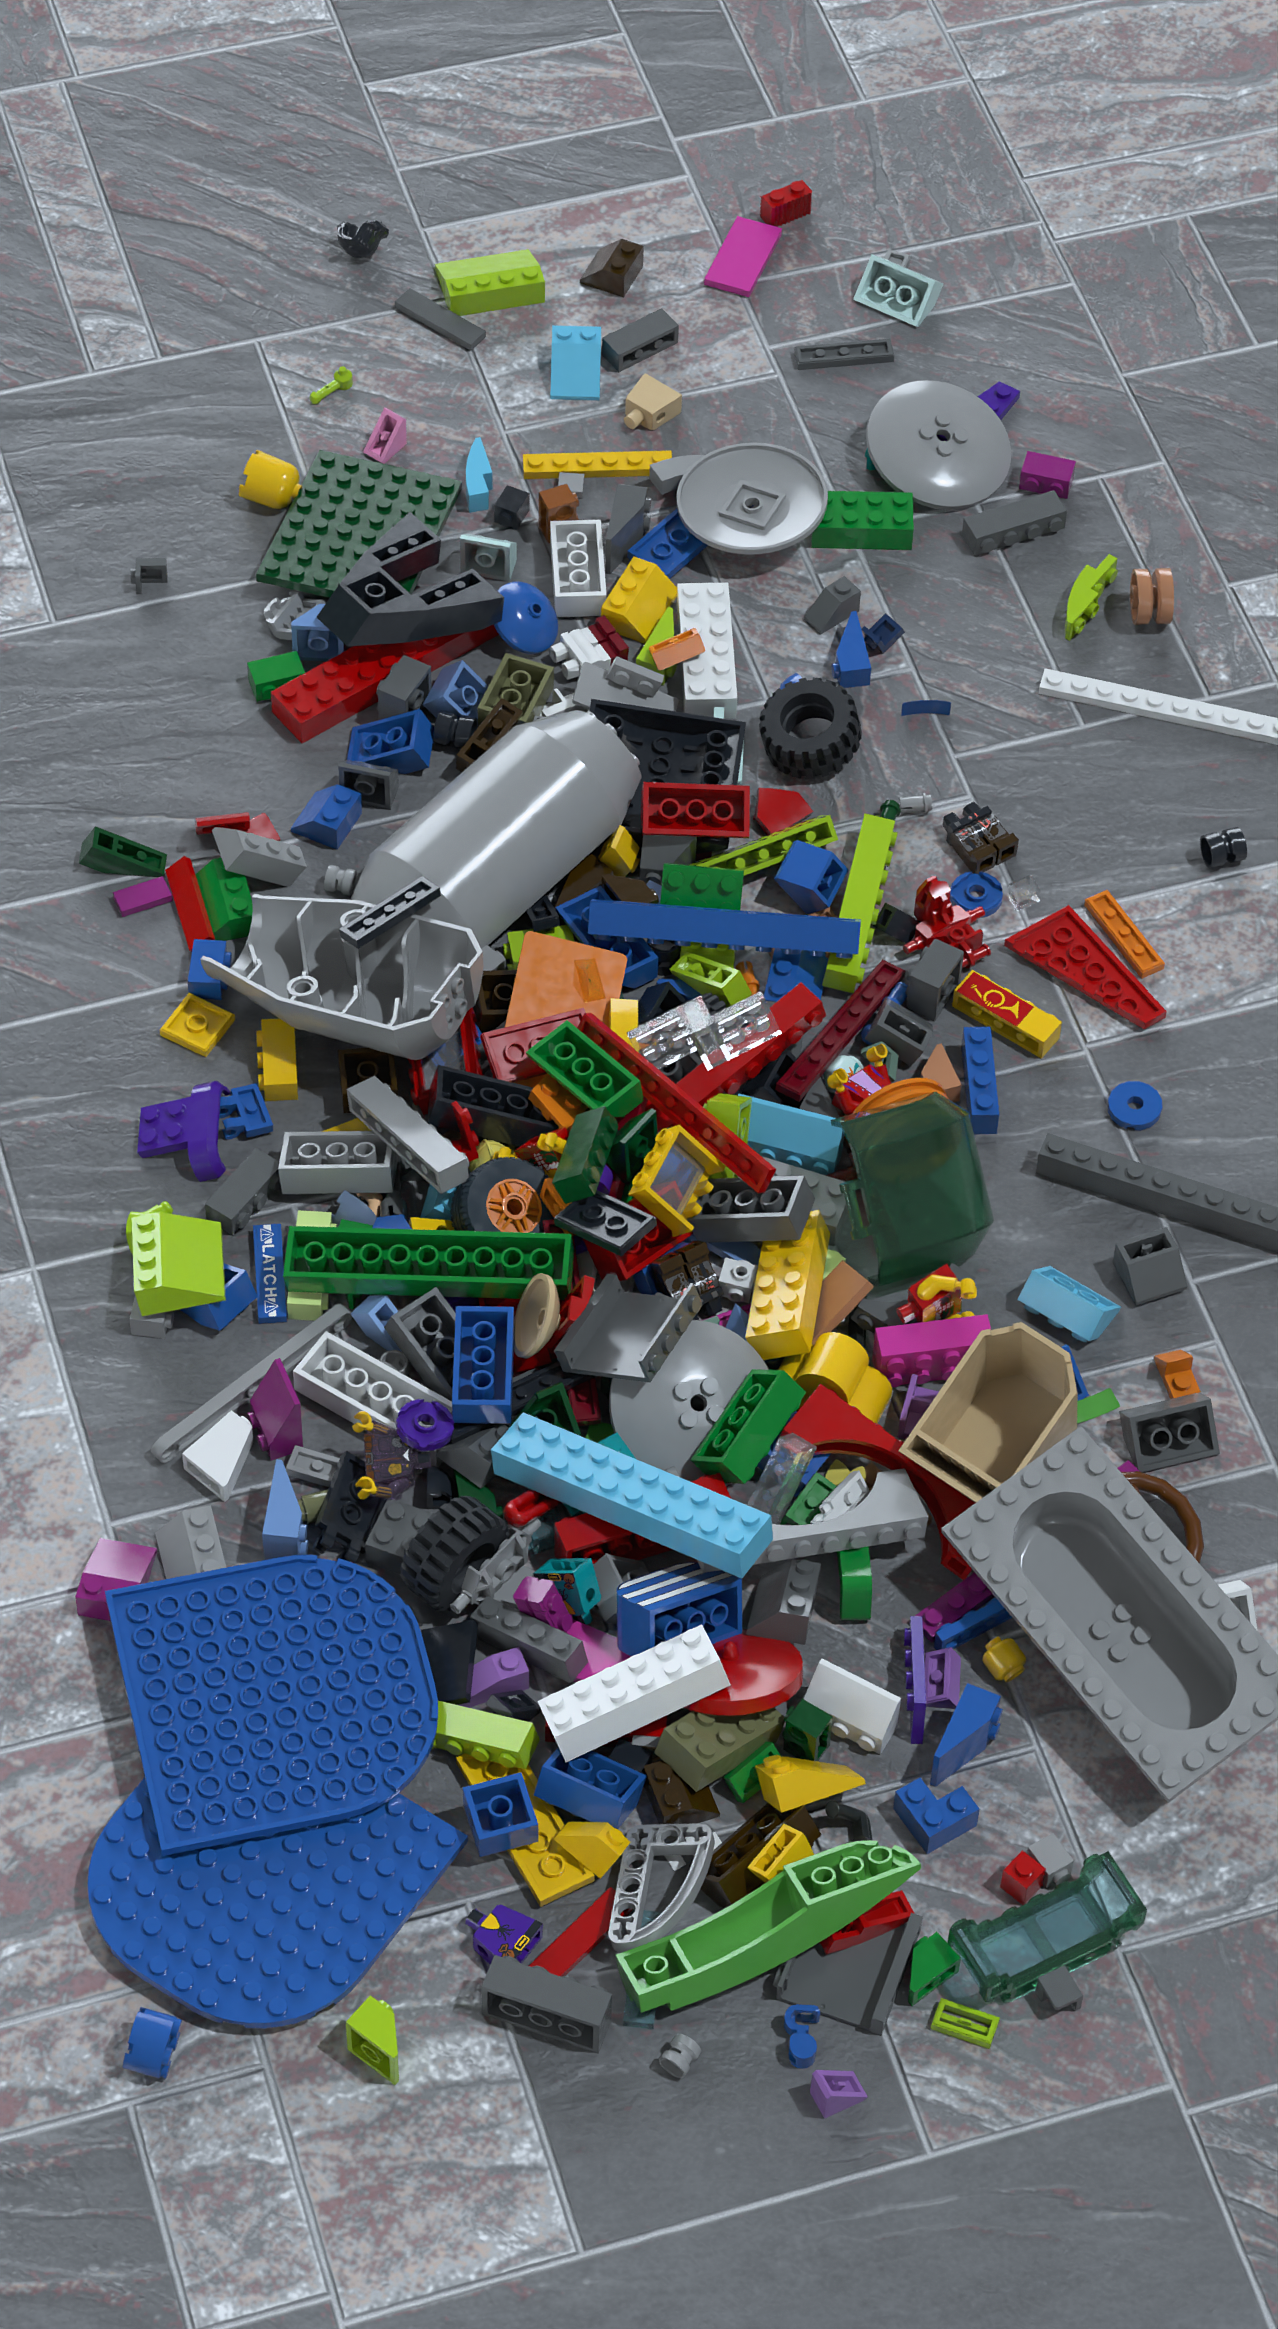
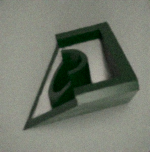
M562 1382L536 1392L512 1422L513 1424L524 1412L582 1436Z

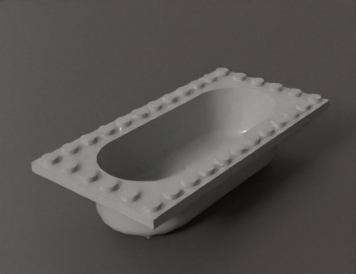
M1081 1426L941 1528L942 1534L1167 1801V1804L1278 1720V1654Z

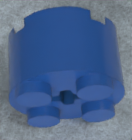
M140 2007L129 2036L128 2050L130 2051L129 2054L125 2053L123 2069L166 2079L171 2066L172 2051H175L178 2045L182 2020L172 2015Z

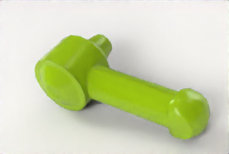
M341 366L334 373L333 381L310 394V401L313 404H318L323 398L337 389H350L353 385L352 372L346 369V367Z

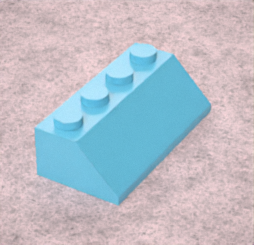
M738 1094V1096L750 1097V1096ZM752 1097L748 1145L760 1156L834 1178L843 1152L845 1120Z

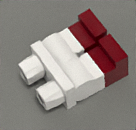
M605 615L596 618V623L591 626L561 634L560 643L550 647V657L554 663L562 660L567 661L562 663L561 668L567 680L579 677L584 662L609 670L616 656L628 661L629 647L618 632L616 633L615 628Z

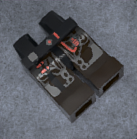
M974 801L963 808V818L959 819L955 813L951 812L943 817L942 825L947 832V843L953 847L973 874H979V872H985L993 868L995 864L999 865L1017 855L1019 839L1014 833L1009 834L1002 827L998 818L991 814L992 810L988 806L980 808Z
M695 1240L674 1250V1253L670 1252L650 1263L662 1294L668 1297L681 1298L683 1291L687 1289L689 1284L694 1283L701 1298L705 1315L711 1316L722 1311L719 1297L724 1295L719 1286L718 1278L709 1260L708 1253L710 1252L706 1242ZM697 1314L695 1315L693 1320H699Z

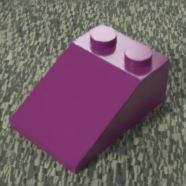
M278 1358L273 1361L251 1397V1412L247 1413L248 1420L253 1429L257 1428L258 1430L257 1440L262 1452L267 1451L271 1461L292 1454L295 1445L303 1447L300 1401L281 1359Z
M100 1538L82 1573L75 1596L78 1615L110 1621L105 1591L148 1583L157 1548Z

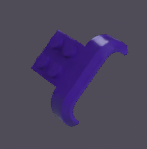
M219 1081L195 1085L192 1089L191 1097L142 1107L137 1153L141 1158L188 1148L191 1167L200 1182L219 1178L226 1171V1167L222 1163L218 1152L220 1100L222 1093L225 1096L231 1095L229 1089Z

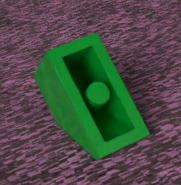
M935 1932L929 1938L927 1936L922 1937L913 1946L908 2003L911 2006L959 1972L961 1957L938 1932Z

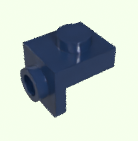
M886 613L870 629L866 626L861 629L865 635V643L872 650L877 648L883 654L905 633L903 628Z

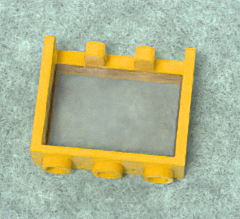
M680 1125L668 1129L664 1128L657 1134L655 1138L656 1143L652 1151L645 1156V1164L632 1181L633 1186L628 1194L637 1199L672 1230L673 1237L693 1230L694 1226L687 1221V1218L696 1216L701 1212L702 1207L696 1201L699 1196L712 1191L714 1186L708 1181L709 1176L724 1171L726 1167Z

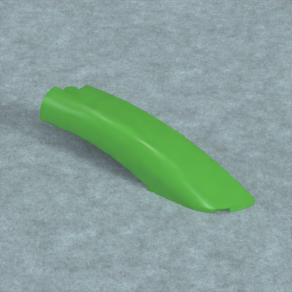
M867 1840L842 1844L784 1865L783 1871L716 1914L674 1934L615 1955L626 1993L630 2001H635L642 2013L667 2004L672 2011L732 1988L788 1961L834 1934L906 1882L921 1869V1863L910 1852L897 1845L890 1848L880 1846L878 1841Z

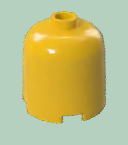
M256 450V454L252 453L243 474L247 475L245 486L242 484L239 486V496L271 508H285L290 505L292 500L298 496L299 490L302 489V485L299 484V472L291 463Z

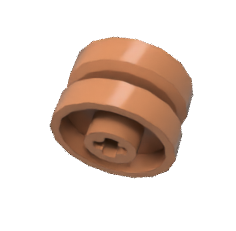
M1156 568L1152 578L1148 569H1133L1130 581V607L1133 624H1148L1152 615L1157 624H1171L1174 613V584L1170 568Z

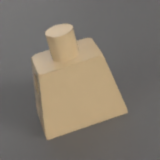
M645 373L626 397V417L624 418L626 426L630 429H635L641 424L649 430L657 429L681 413L682 394Z

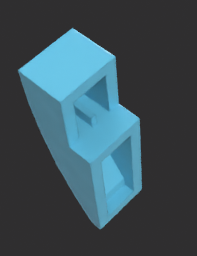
M481 437L475 438L467 458L466 500L469 513L488 510V490H493L492 470Z

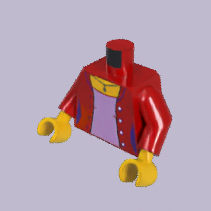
M884 1044L874 1046L868 1049L866 1053V1058L874 1063V1067L869 1064L849 1078L846 1071L839 1068L828 1077L827 1084L829 1087L836 1088L831 1104L842 1110L845 1115L851 1116L867 1097L879 1089L892 1084L886 1064L882 1063V1059L888 1053Z

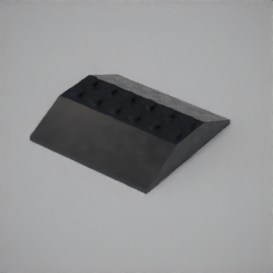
M591 699L589 711L603 724L608 723L613 726L617 732V737L640 762L638 767L642 778L621 824L640 847L639 852H642L643 843L641 824V790L643 782L737 785L746 722ZM697 837L696 854L728 849L730 838Z

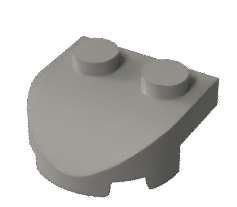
M290 591V597L281 601L276 597L266 606L264 610L266 623L275 637L292 640V621L318 604H326L325 601L304 598L301 591Z

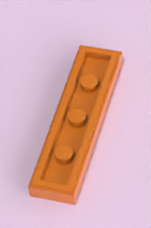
M1108 890L1085 899L1084 906L1141 979L1164 969V961Z

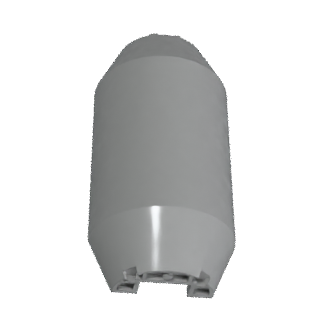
M574 710L516 725L369 855L351 900L378 905L423 876L440 887L441 896L414 914L472 929L482 949L485 945H489L622 824L642 778L638 767L640 762L617 737L614 727L608 723L603 724L590 711Z

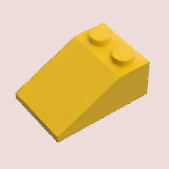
M774 1755L763 1760L764 1763L755 1766L764 1800L781 1813L866 1784L862 1776L845 1765Z

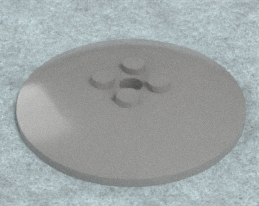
M928 380L900 385L889 391L879 400L867 424V448L876 470L897 492L913 493V502L927 507L957 510L978 505L997 492L1010 468L1011 445L1001 420L983 400L956 385ZM936 435H943L948 441H940Z
M767 443L735 444L706 454L688 468L680 480L677 490L678 513L689 532L711 547L737 554H764L797 544L818 527L825 515L828 504L826 482L818 468L807 458L793 450ZM752 505L758 506V507H756V508H748V507H751Z
M692 1320L651 1383L612 1378L609 1394V1413L614 1434L617 1432L637 1460L663 1471L674 1466L680 1478L690 1482L697 1480L705 1474L690 1461L750 1371L752 1369H769L757 1351L735 1332L711 1322ZM693 1396H698L703 1400L704 1408L702 1411H695L691 1407L690 1401Z

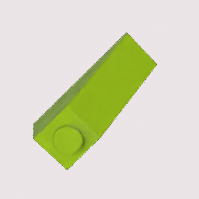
M671 607L666 609L636 658L637 665L664 675L661 684L663 686L669 677L674 676L677 664L663 670H658L649 648L652 645L674 637L673 608Z
M688 951L670 968L672 974L700 994L712 993L713 996H718L719 1002L723 1001L726 1004V1009H730L733 1012L741 1007L752 995L740 970Z

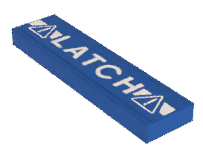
M281 1224L253 1225L259 1324L287 1322Z

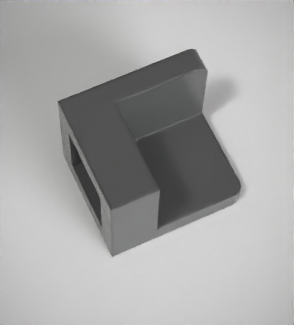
M1065 1965L1038 1978L1035 1992L1041 2002L1049 1999L1055 2010L1070 2004L1074 2011L1081 2008L1083 1994Z

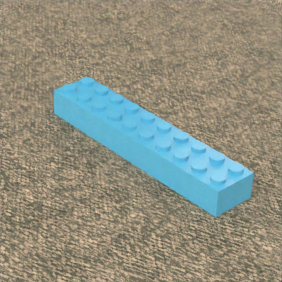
M524 1412L491 1449L494 1474L739 1578L744 1577L773 1540L771 1515Z

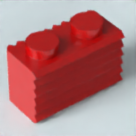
M803 180L794 181L790 185L772 190L770 193L760 196V217L768 225L782 226L799 217L802 218L807 214H811L812 190Z

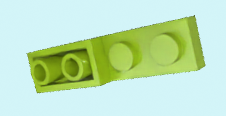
M1108 554L1096 569L1086 565L1077 577L1070 592L1067 605L1065 639L1070 641L1076 633H1081L1088 619L1096 616L1100 607L1098 605V598L1103 593L1104 587L1108 583L1111 584L1118 574L1116 569L1118 558Z

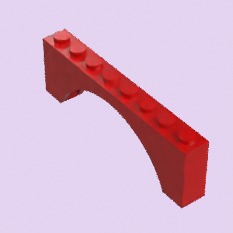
M820 1384L785 1426L776 1443L798 1460L818 1454L843 1453L872 1460L890 1470L905 1468L915 1490L925 1501L936 1521L941 1539V1564L962 1580L966 1579L973 1569L942 1534L941 1528L976 1502L900 1453L899 1449L903 1445V1441L894 1438L881 1425L874 1423L864 1416L858 1408L849 1405L838 1397L833 1390L827 1389Z

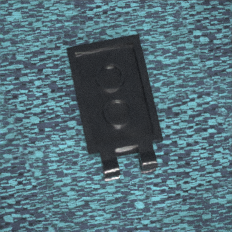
M348 1451L344 1452L340 1457L315 1526L322 1529V1531L315 1540L313 1549L324 1554L326 1547L331 1549L334 1542L344 1547L338 1559L356 1563L359 1552L362 1554L366 1552L365 1543L388 1496L376 1494L369 1495L366 1499L358 1497V1493L364 1488L356 1487L355 1484L361 1477H367L366 1462ZM376 1472V1480L382 1482L380 1487L392 1488L394 1479H391L387 1474H381L380 1476V1472Z

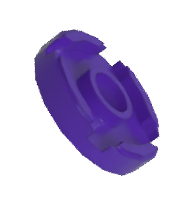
M416 1399L406 1403L400 1409L396 1420V1431L401 1440L410 1447L421 1451H433L444 1447L450 1441L454 1430V1420L450 1411L439 1402L432 1400L430 1403L424 1402V1399ZM418 1422H429L432 1425V1427H422L418 1424Z

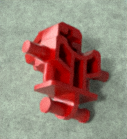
M936 876L926 879L917 889L914 916L921 923L916 925L915 938L903 945L904 952L908 955L916 950L923 951L926 946L930 947L934 939H938L964 951L962 968L969 969L975 966V961L985 956H990L991 950L989 946L982 944L983 931L981 929L975 931L970 926L977 919L985 916L984 909L979 906L966 912L960 906H952L948 883L938 881Z

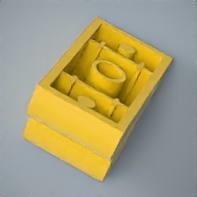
M827 1332L821 1334L815 1344L811 1346L810 1353L785 1356L778 1370H784L806 1391L797 1410L803 1406L817 1387L822 1384L827 1389L833 1390L838 1397L849 1405L858 1408L868 1419L878 1424L892 1396L891 1383L880 1371L869 1366V1357L863 1346L853 1338L841 1333Z

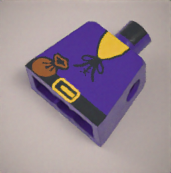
M497 1905L488 1916L475 1908L470 1912L465 1922L466 1925L476 1931L473 1935L474 1950L490 1965L494 1955L500 1957L510 1956L522 1964L543 1938V1923L503 1905Z

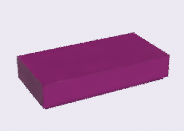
M163 876L113 892V899L122 917L173 901L172 894Z

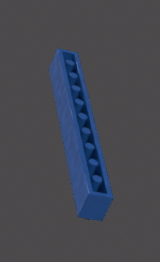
M591 899L588 934H594V939L610 940V936H621V941L637 942V938H648V943L664 944V940H675L674 945L691 946V942H702L701 947L718 948V944H728V949L745 950V946L756 947L755 951L772 952V948L783 949L782 953L799 954V950L810 951L809 955L826 956V952L837 953L836 957L853 958V954H858L861 919Z

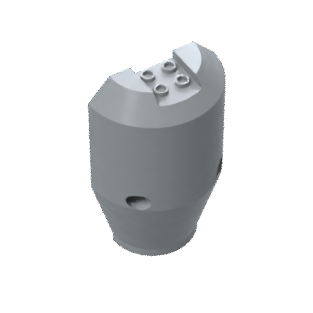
M255 893L252 896L253 912L250 932L244 949L235 964L228 968L210 957L203 956L200 959L203 969L209 977L223 981L293 1028L412 1060L428 1056L453 1036L463 1021L466 1012L476 1004L483 975V951L470 928L412 914L357 949L340 937L339 929L376 906L375 904L359 900L263 896Z

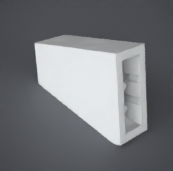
M231 1410L182 1453L184 1469L224 1502L229 1499L253 1444V1427L249 1420L244 1416L239 1417Z

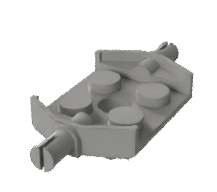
M538 1519L533 1520L520 1529L508 1524L507 1527L512 1530L513 1536L501 1543L498 1552L491 1559L485 1560L479 1571L472 1566L468 1567L462 1591L459 1597L450 1604V1608L455 1613L460 1614L468 1603L480 1605L487 1596L494 1598V1594L512 1577L514 1572L528 1562V1549L532 1541L531 1536L541 1527V1522Z

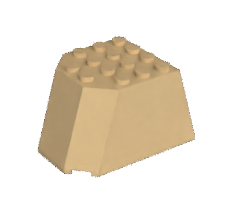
M1022 1322L1004 1328L982 1330L905 1440L899 1452L977 1503L1077 1429L1078 1393L1070 1353Z

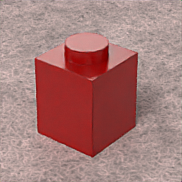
M1022 1850L1003 1870L1000 1888L1024 1906L1043 1886L1046 1868Z

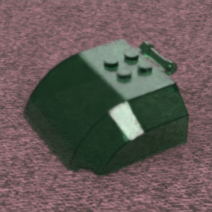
M932 1092L830 1120L832 1126L842 1129L852 1150L858 1179L839 1184L840 1192L844 1193L852 1226L850 1231L852 1240L872 1235L878 1260V1274L868 1277L871 1284L882 1286L936 1271L946 1264L948 1266L951 1263L957 1264L975 1254L993 1224L994 1217L968 1111L941 1094ZM860 1188L869 1225L864 1227L855 1190Z

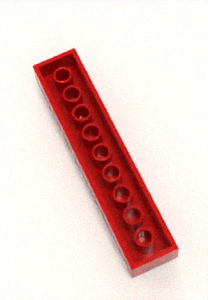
M493 624L482 630L405 643L353 646L271 691L272 713L303 744L377 703L378 695L376 691L379 683L382 680L385 681L393 664L398 663L403 655L431 666V672L499 634Z

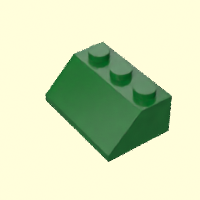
M222 858L212 859L195 875L215 940L228 941L248 937L252 922L253 905L246 877L242 874L227 871Z

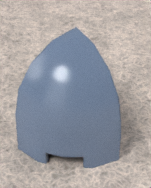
M344 1190L337 1199V1202L341 1205L337 1212L332 1214V1223L337 1224V1227H339L341 1219L374 1225L377 1218L374 1212L360 1199Z

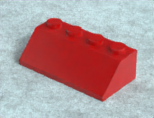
M643 782L641 790L642 834L749 838L750 786Z

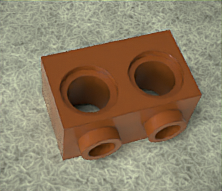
M567 484L539 492V528L548 544H550V521L579 520L576 513V507H579V500L576 493H572Z

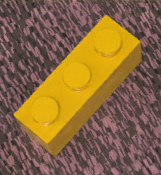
M280 1018L261 1019L262 1030L256 1031L257 1047H262L263 1052H257L258 1069H263L264 1073L258 1074L259 1089L265 1092V1101L298 1100L295 1028Z

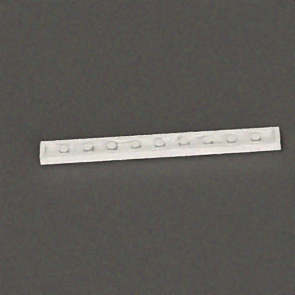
M1044 669L1039 687V694L1278 745V718Z

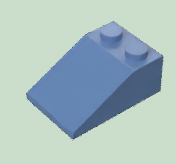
M276 1459L262 1532L264 1560L292 1555H307L308 1540H306L307 1525L303 1524L300 1506L284 1463L279 1459Z

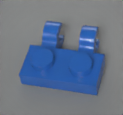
M257 1083L231 1089V1096L221 1097L219 1118H225L233 1111H237L238 1114L236 1118L222 1120L224 1125L222 1131L226 1140L236 1138L242 1132H245L246 1138L273 1132V1123Z

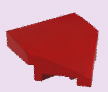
M758 788L753 820H756L766 835L796 825L809 817L814 811L796 791Z

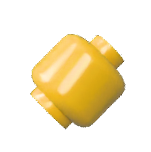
M996 1637L985 1645L987 1651L984 1653L982 1661L994 1679L1010 1682L1025 1671L1026 1656L1014 1639L1006 1638L1001 1640L1000 1637Z

